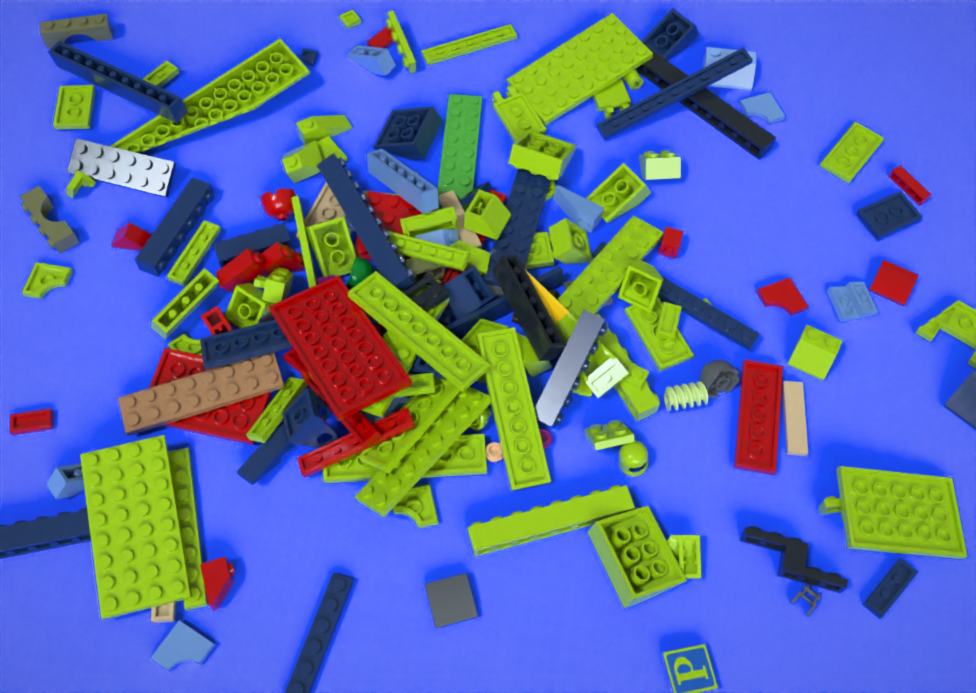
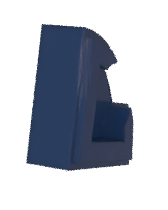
M302 48L304 62L314 67L319 56L318 51Z

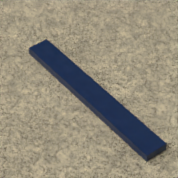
M558 266L535 279L549 291L564 283L563 269ZM505 295L445 326V328L460 339L472 329L480 318L493 321L512 311V308Z

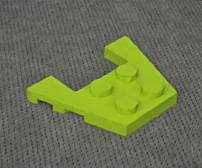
M958 300L916 331V334L931 342L938 330L941 329L971 346L975 351L967 363L976 368V310Z

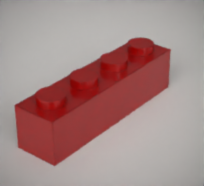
M901 165L890 173L889 177L919 206L928 201L931 193Z

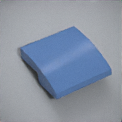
M849 282L846 286L830 287L826 291L840 322L863 319L879 313L864 282Z

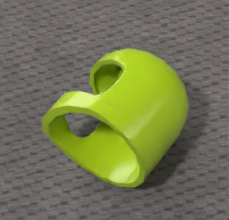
M635 441L622 445L619 450L618 460L620 469L626 475L632 477L641 476L646 472L648 468V451L643 443ZM646 463L639 472H630L629 468H638Z

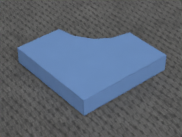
M770 92L740 100L739 105L746 116L760 117L768 124L785 119L784 113Z
M179 620L151 656V659L168 671H171L176 665L185 661H194L202 664L215 645Z

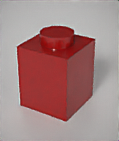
M665 227L658 254L676 258L683 231Z

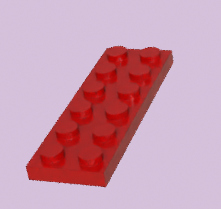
M745 359L742 363L734 468L771 475L776 473L783 366Z

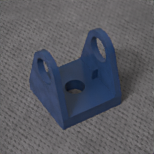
M308 387L282 413L288 442L295 445L320 448L337 440V434L325 421L331 414L330 408L314 390ZM318 408L326 410L323 416H320ZM328 433L332 435V438L327 442H319L317 440L321 434Z

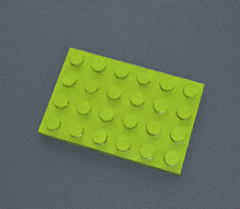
M840 466L836 469L847 549L955 559L968 557L953 478Z

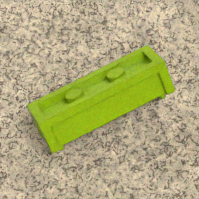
M454 206L400 219L403 234L414 238L417 235L441 229L455 230L459 228Z

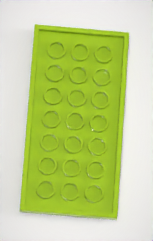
M611 13L507 78V84L509 86L513 85L517 93H524L538 117L546 126L653 58V53Z
M165 435L80 454L101 619L106 620L192 598Z

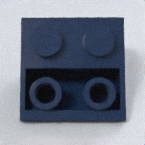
M472 266L443 285L450 293L447 305L457 320L494 298V295L475 266Z

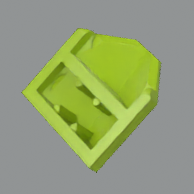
M671 535L667 543L685 578H701L700 535Z

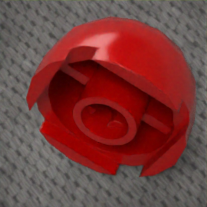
M276 189L277 193L271 194V191L260 197L264 212L269 217L278 221H284L294 213L291 199L296 196L294 190Z

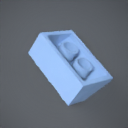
M707 47L703 59V68L737 50ZM747 51L753 59L750 65L709 86L752 90L756 68V52Z

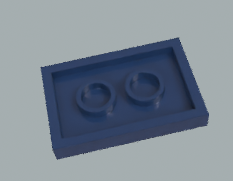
M901 191L863 207L856 213L876 240L919 222L922 218L921 214Z

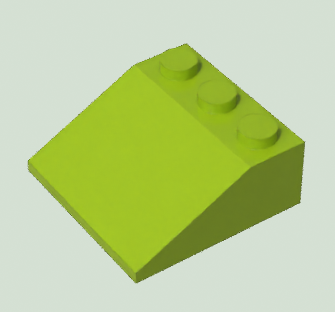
M528 130L513 143L508 164L513 165L517 169L529 170L530 173L535 175L541 174L549 180H558L563 175L577 145Z

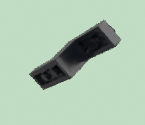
M755 526L745 527L742 531L740 541L781 552L777 576L841 593L847 587L848 579L842 578L837 573L827 574L820 572L815 567H805L808 543L802 542L801 539L786 538L777 532H764Z

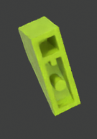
M345 115L311 116L296 122L298 135L304 145L314 140L318 142L327 136L331 138L352 129Z

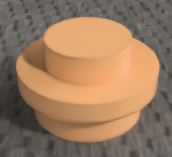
M493 442L486 446V458L489 461L498 462L503 459L499 443Z

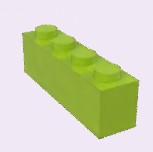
M204 268L152 319L151 328L166 340L217 288L219 280Z

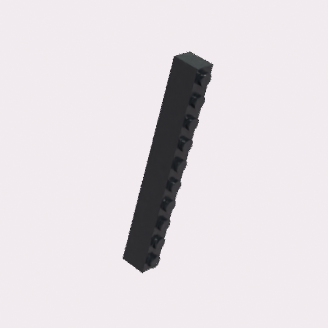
M649 47L647 48L653 53V58L636 68L639 74L661 90L688 76ZM707 88L679 101V103L760 160L772 149L776 137Z

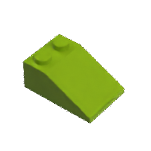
M622 163L586 199L604 207L602 218L609 223L639 205L651 194V191L633 171Z
M340 217L305 227L323 277L332 274L342 276L351 273L356 254L345 218Z

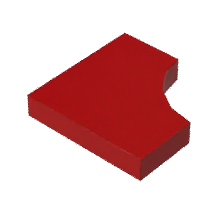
M790 277L759 288L756 292L765 307H780L791 316L805 311L809 307Z

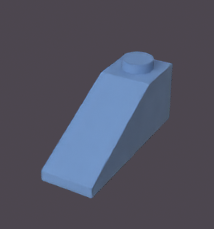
M357 45L346 54L348 58L374 74L388 75L396 66L389 50L386 48Z
M559 185L556 186L553 200L573 223L582 229L592 232L601 221L604 207Z

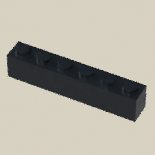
M501 256L492 270L539 361L555 360L565 348V342L518 256Z

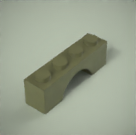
M97 14L40 22V34L46 47L52 48L59 41L64 43L68 37L76 34L90 36L97 42L113 40V27L108 14Z
M40 186L20 195L23 201L20 205L26 214L31 213L29 218L33 224H39L40 227L37 229L43 237H48L46 241L51 249L56 248L59 254L79 243L66 221L53 222L47 220L49 212L54 207Z

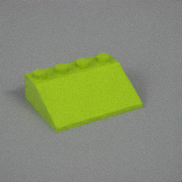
M648 505L596 521L587 532L624 609L642 603L687 581Z

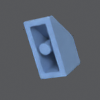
M441 229L415 237L449 247L459 240L457 229Z
M81 463L55 468L46 483L55 499L72 497L84 490Z

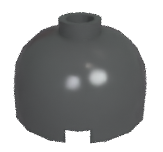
M714 360L704 365L699 381L705 385L708 397L719 398L718 393L725 391L727 394L737 385L739 371L728 361Z

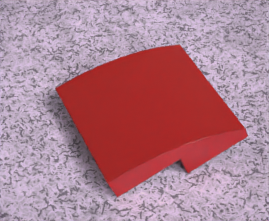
M883 260L868 291L904 306L914 287L918 274Z

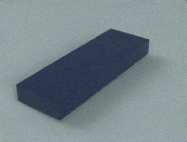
M899 558L862 605L881 619L918 571Z

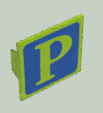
M705 644L663 652L673 693H700L718 689Z

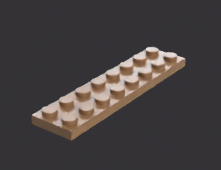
M269 353L119 397L118 401L125 433L127 436L285 387L275 353Z

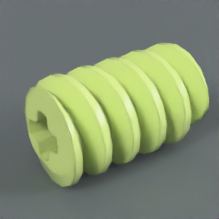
M701 381L696 382V384L692 382L688 385H675L673 388L669 386L665 389L664 402L667 411H671V405H673L675 410H678L679 404H681L683 409H686V403L692 408L694 401L697 406H701V400L704 401L705 405L708 404V393Z

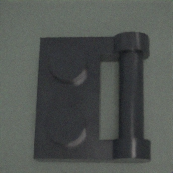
M430 273L424 275L422 280L407 290L401 291L426 312H429L450 297L449 291L440 285ZM426 285L430 286L418 295H416L415 297L410 298L411 295H413Z

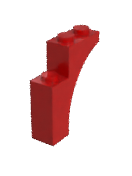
M276 242L261 254L249 248L218 270L216 276L219 280L220 288L233 293L236 285L249 283L255 280L258 275L265 276L271 274L278 268L301 272L305 269L303 255L299 251Z

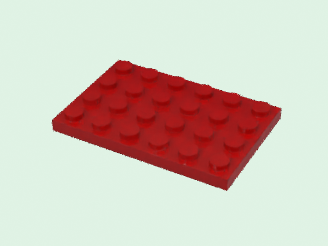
M164 348L149 388L208 371L205 370L202 355ZM271 392L162 426L254 445L255 441L249 440L246 434L266 409Z

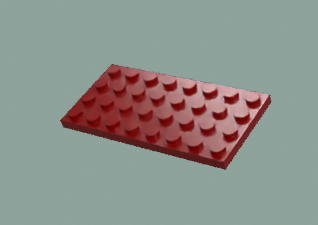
M339 275L269 306L270 313L338 421L412 385V380L362 308L348 297L349 290Z

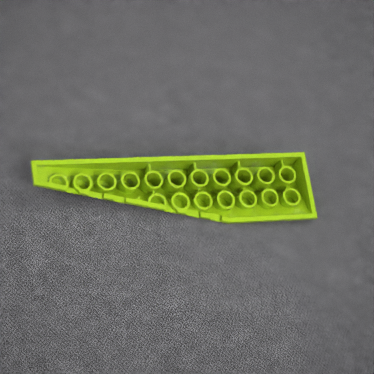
M278 39L183 99L188 113L178 123L158 115L110 147L141 153L258 108L310 74V71L281 39Z

